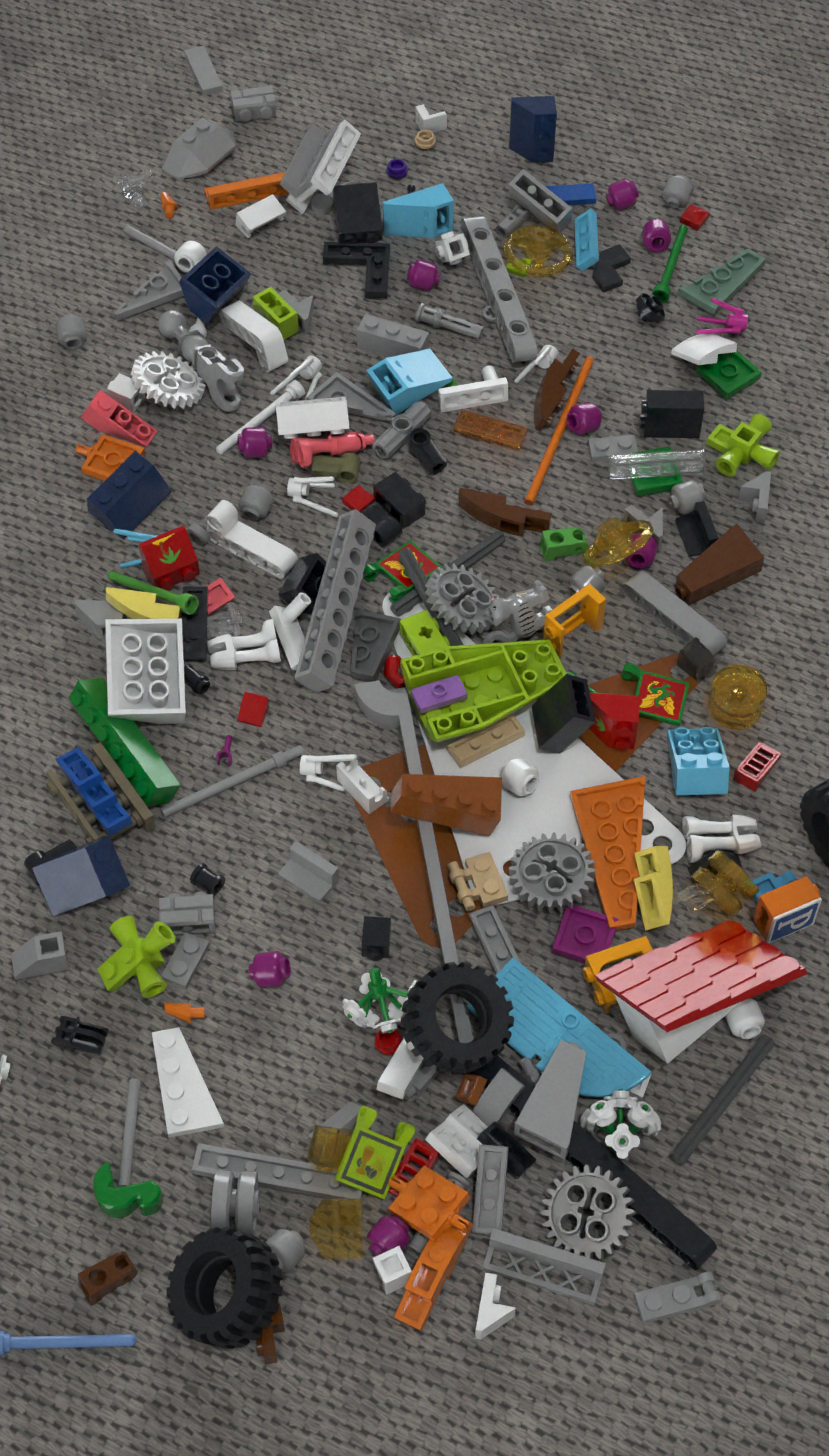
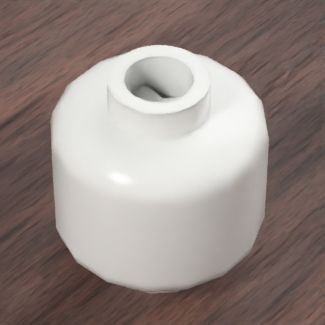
M187 241L176 251L174 260L176 266L182 272L188 273L207 254L200 243Z
M521 758L512 759L505 763L501 769L502 785L518 796L531 794L539 784V774L536 767Z
M751 998L740 1002V1004L725 1015L732 1034L742 1039H751L759 1035L765 1023L757 1001Z

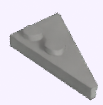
M170 260L164 263L165 268L158 274L154 273L147 282H144L133 293L134 297L128 303L123 302L118 307V310L115 311L117 321L184 296L179 283L181 276Z
M338 372L306 397L307 400L345 396L348 413L387 422H392V419L396 416L394 411Z

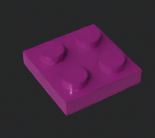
M573 905V909L567 906L552 947V953L585 963L586 956L611 947L616 927L609 930L605 914ZM612 917L614 922L619 921L618 918Z

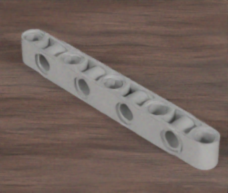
M484 216L462 218L461 233L464 234L467 240L470 258L489 305H494L491 311L496 318V324L512 362L535 360L537 358L536 342L486 218Z

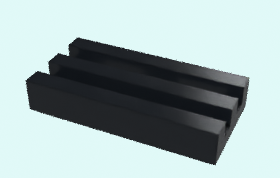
M495 1121L477 1137V1140L483 1145L509 1147L507 1167L518 1178L536 1161L533 1155Z

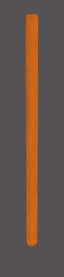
M587 356L584 360L524 500V503L532 506L567 426L568 412L571 407L576 405L591 370L594 359L590 356Z

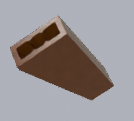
M738 524L733 525L677 575L676 595L679 599H684L689 606L761 572L765 557Z

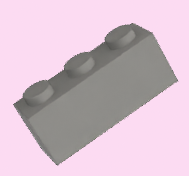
M524 169L508 184L509 196L526 210H529L531 214L555 233L559 234L572 221V208Z
M365 314L357 329V347L388 357L429 349V332Z

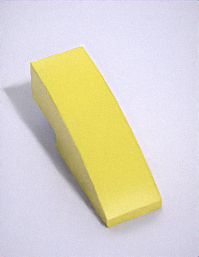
M106 587V601L131 619H179L180 607L156 603V593Z
M654 846L635 853L640 877L635 878L634 882L645 931L669 925L672 912L673 878L668 846Z

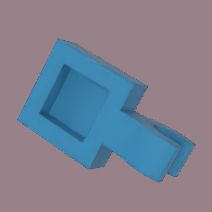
M792 871L785 872L776 878L770 872L748 882L747 888L758 904L760 895L796 881L797 878Z

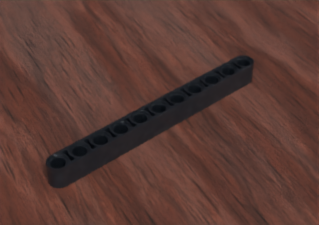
M500 1056L494 1057L489 1063L469 1073L487 1079L484 1086L485 1090L501 1068L508 1071L521 1082L525 1088L509 1107L513 1114L516 1112L515 1116L519 1117L535 1088ZM574 1121L566 1160L573 1166L579 1167L581 1173L584 1172L585 1165L591 1167L592 1173H594L597 1166H600L602 1168V1176L610 1170L613 1172L611 1181L617 1177L621 1178L623 1181L619 1188L627 1186L630 1189L625 1198H633L635 1201L628 1205V1209L636 1211V1214L632 1217L641 1225L645 1224L643 1227L663 1244L667 1243L665 1246L686 1264L689 1262V1267L699 1270L717 1250L715 1242Z

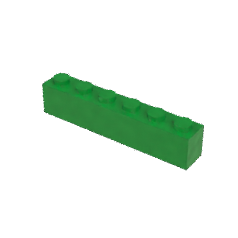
M102 678L78 680L68 699L99 742L102 743L146 806L170 803L181 784L133 720L108 716L107 684Z

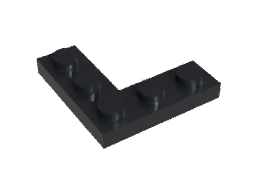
M324 242L323 264L367 265L365 298H387L390 243Z
M183 586V594L195 595L199 600L195 613L189 615L182 612L184 661H207L208 586Z

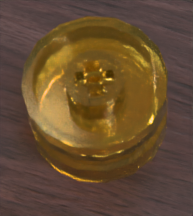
M733 664L719 670L712 680L708 698V710L711 717L719 725L735 730L746 729L757 723L763 713L767 697V683L764 677L756 669L747 665Z
M716 850L708 858L709 866L716 875L707 868L700 867L691 878L711 900L730 917L734 918L742 909V903L734 893H737L744 900L750 901L759 892V889L739 865L730 860L721 851Z

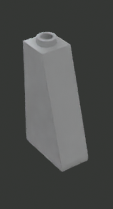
M560 1040L516 1120L514 1135L564 1160L568 1155L586 1051L578 1044Z

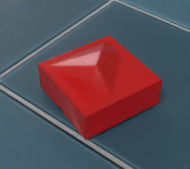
M690 204L680 216L679 222L699 231L708 220L710 212Z

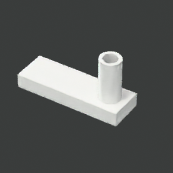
M486 366L481 371L484 381L438 389L440 411L447 412L508 401L506 377L498 379L494 367Z
M299 593L286 608L274 605L269 611L292 670H297L305 641L297 617L311 603L310 598L305 593Z
M403 1038L380 1077L376 1090L403 1100L424 1060L421 1055L415 1057L411 1052L414 1049L412 1042L406 1043L405 1038Z

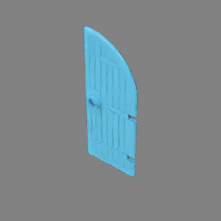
M514 957L496 974L498 978L496 984L500 988L505 987L508 992L505 995L506 1001H512L513 1006L509 1016L514 1017V1026L508 1029L512 1035L507 1043L524 1058L529 1057L530 1061L537 1055L541 1060L535 1067L541 1073L546 1068L560 1040H563L567 1043H576L586 1051L579 1095L589 1097L612 1096V1091H618L619 1089L628 1091L642 1083L652 1074L649 1069ZM469 1003L466 1009L477 1017L475 1009Z

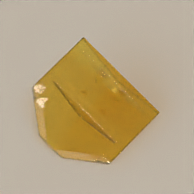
M362 1198L322 1199L311 1216L310 1237L323 1259L363 1258Z

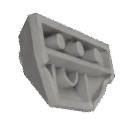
M206 118L199 119L173 142L162 167V172L178 181L208 173L236 149L234 132L216 121Z

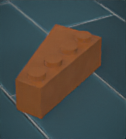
M402 774L392 790L391 813L489 837L501 821L502 777Z

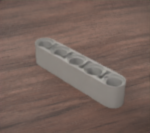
M638 571L621 586L623 594L627 598L630 597L629 600L644 612H648L649 616L698 655L702 656L703 659L710 660L727 645V639L719 629L645 571Z

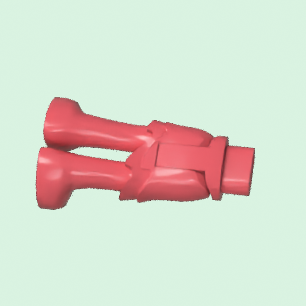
M360 432L329 434L327 439L292 438L290 454L294 465L300 464L302 468L311 466L314 454L329 452L330 456H339L344 453H355L359 450H365L366 445H372L375 439L371 434L363 435Z

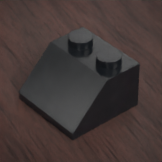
M318 553L299 558L278 595L289 605L299 593H305L310 598L311 603L303 613L312 616L326 561Z

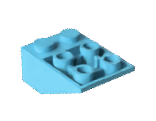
M443 183L382 202L384 235L434 238L453 231L454 200Z
M430 348L385 358L366 370L372 386L389 409L394 411L396 415L453 380L452 376Z
M680 727L667 730L673 785L676 795L728 794L730 767L718 728L702 727L701 729H687Z

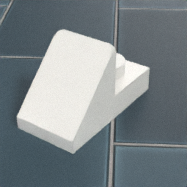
M485 1273L475 1339H483L515 1317V1307L499 1304L501 1286L496 1285V1274Z

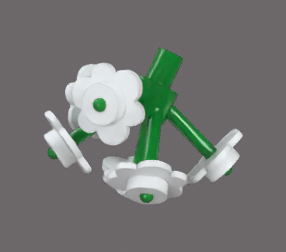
M372 968L369 970V973H365L361 977L362 985L359 987V991L365 994V996L358 1004L354 1000L344 999L342 1001L344 1013L360 1027H372L373 1030L381 1029L382 1033L388 1032L390 1034L398 1029L397 1024L401 1023V1018L405 1016V1013L401 1010L403 1003L408 999V992L390 987L389 979L382 977L380 969ZM417 980L413 981L412 985L409 987V990L414 985H416ZM393 994L398 995L399 998L396 999ZM385 997L391 1001L388 1006L389 1012L387 1011ZM379 1000L384 1022L378 1023L380 1018L372 1014L370 1010L372 1002Z

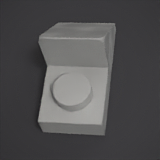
M286 290L278 293L298 313V328L305 335L309 333L314 312L313 295L298 302L297 298L291 296Z
M769 471L750 480L740 488L738 501L753 502L752 512L756 513L755 522L765 523L771 472Z
M632 504L624 510L623 524L635 534L645 533L652 536L657 542L658 550H660L663 537L662 509L648 518L643 511L638 510Z

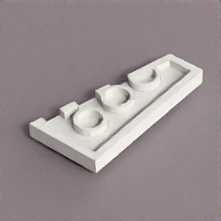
M180 1028L152 1032L168 1137L223 1128L224 1123Z

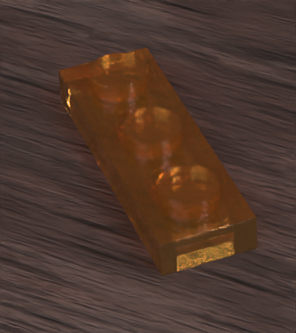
M461 409L454 424V432L520 451L527 435V427Z

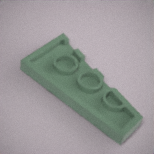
M746 249L727 260L725 265L721 267L716 266L711 269L708 275L704 277L699 276L693 280L692 284L680 287L678 295L715 315L722 307L711 302V299L715 298L727 303L765 265L766 258L750 249Z

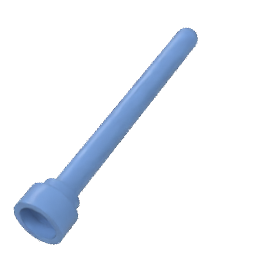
M0 1331V1356L5 1355V1352H11V1349L133 1346L137 1339L133 1334L11 1337V1334Z

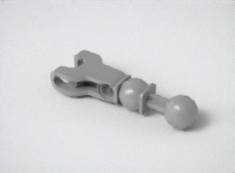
M167 310L161 314L158 321L160 332L169 339L177 338L179 340L178 352L183 355L185 360L192 363L193 368H196L198 375L207 384L214 403L223 411L239 409L241 396L236 390L235 382L243 380V366L235 358L226 359L204 337L200 336L198 330L188 332L186 330V319L182 313L176 310ZM227 396L231 402L225 400L224 397Z

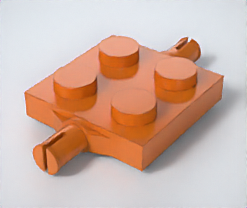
M104 434L101 435L97 443L92 447L78 443L75 448V453L87 456L86 461L81 467L82 474L103 481L134 451H137L143 457L145 455L144 447Z
M423 1166L408 1183L396 1175L392 1176V1179L390 1178L388 1186L394 1188L400 1194L388 1207L389 1212L416 1231L435 1242L443 1231L452 1225L463 1231V1233H467L468 1229H471L472 1223L460 1216L462 1208L471 1199L469 1192L426 1166Z

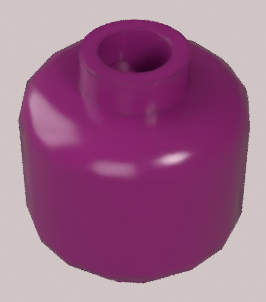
M626 178L610 184L608 187L609 194L605 195L609 206H614L618 211L635 205L639 197L634 181H629Z
M654 219L643 226L641 232L644 246L649 251L662 252L668 248L671 243V233L666 222Z
M418 259L415 263L411 262L406 279L409 280L411 287L430 291L433 285L438 286L441 273L437 272V265L435 263Z
M591 402L575 405L568 412L567 425L573 432L579 435L596 431L601 425L602 413Z
M264 427L244 428L241 434H238V450L246 458L265 457L268 449H272V435H267Z
M637 533L631 536L624 551L626 562L636 569H645L651 566L658 551L656 540L645 533Z
M279 951L258 953L255 955L253 963L249 964L250 979L255 980L260 988L282 986L286 979L290 978L291 967L289 959L284 957Z
M395 1215L391 1217L382 1216L367 1234V1239L371 1244L368 1249L375 1256L397 1246H400L401 1250H403L410 1242L409 1227Z

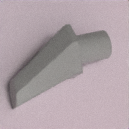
M525 1057L519 1061L524 1072L522 1076L533 1086H536L541 1075L538 1069L533 1067L529 1057Z

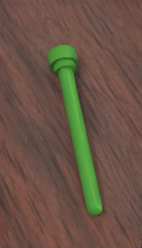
M115 571L108 573L109 580L141 592L156 593L157 598L176 604L183 613L191 615L198 608L199 600L195 595L189 593L177 595Z

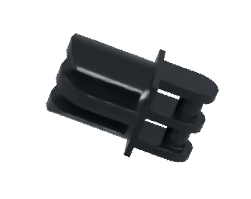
M60 1016L59 1021L61 1024L59 1027H56V1037H53L51 1040L53 1045L70 1049L71 1052L77 1049L97 1055L101 1054V1047L104 1046L105 1037H107L109 1032L108 1028L81 1022L78 1016L77 1019Z

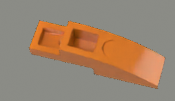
M473 1224L467 1233H463V1231L452 1225L443 1231L435 1242L429 1239L404 1287L406 1289L405 1294L394 1315L396 1320L422 1332L446 1278L449 1279L474 1226Z

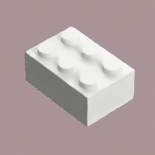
M345 396L276 403L279 435H284V439L297 438L298 433H307V436H320L321 431H330L331 434L345 433L344 429H349L347 400Z

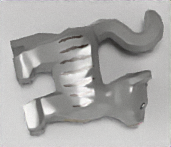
M539 580L535 581L533 588L529 590L515 592L507 598H500L499 596L491 598L488 611L484 615L493 618L494 626H498L510 616L512 631L509 635L502 631H492L485 637L484 644L493 643L494 640L502 643L515 642L518 639L531 637L536 631L544 629L545 615L553 609L548 605L543 607L540 613H535V606L545 603L550 599L547 589Z

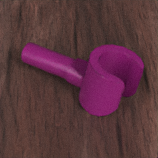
M231 735L226 736L223 750H220L216 755L218 765H220V759L223 757H228V766L232 764L230 747L233 737Z

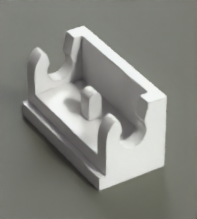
M272 194L237 212L236 226L249 238L251 237L250 233L276 218L279 221L284 220L283 216L286 215V210Z
M357 759L350 760L351 762L347 767L343 762H340L336 765L337 781L368 814L389 801L387 791L383 787H379L358 765Z

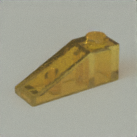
M315 1125L307 1159L316 1165V1169L320 1171L333 1172V1169H339L354 1130ZM380 1134L387 1138L395 1140V1138L391 1135Z

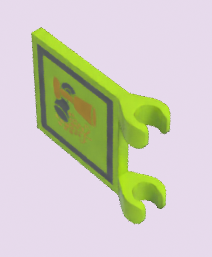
M362 1106L359 1109L355 1129L334 1179L385 1199L390 1188L388 1186L389 1180L396 1173L405 1147L415 1133V1127L404 1122L398 1123L395 1140L368 1130L376 1119L377 1111Z

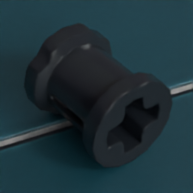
M201 863L192 872L190 883L193 885L198 884L207 890V894H213L214 897L224 886L225 877L223 875H216L208 869L205 863Z

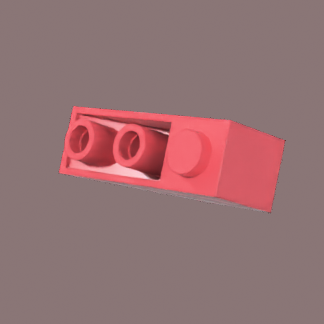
M99 390L80 417L99 431L145 448L157 433L155 428L102 390Z

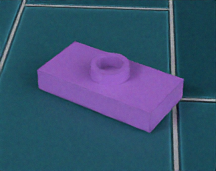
M458 675L411 689V696L420 714L466 700L468 696Z

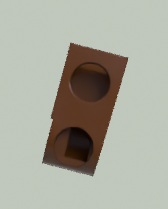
M122 1251L78 1273V1286L90 1305L93 1306L101 1301L103 1296L134 1279L138 1271L126 1252Z

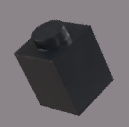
M364 916L362 957L375 961L389 958L391 918Z

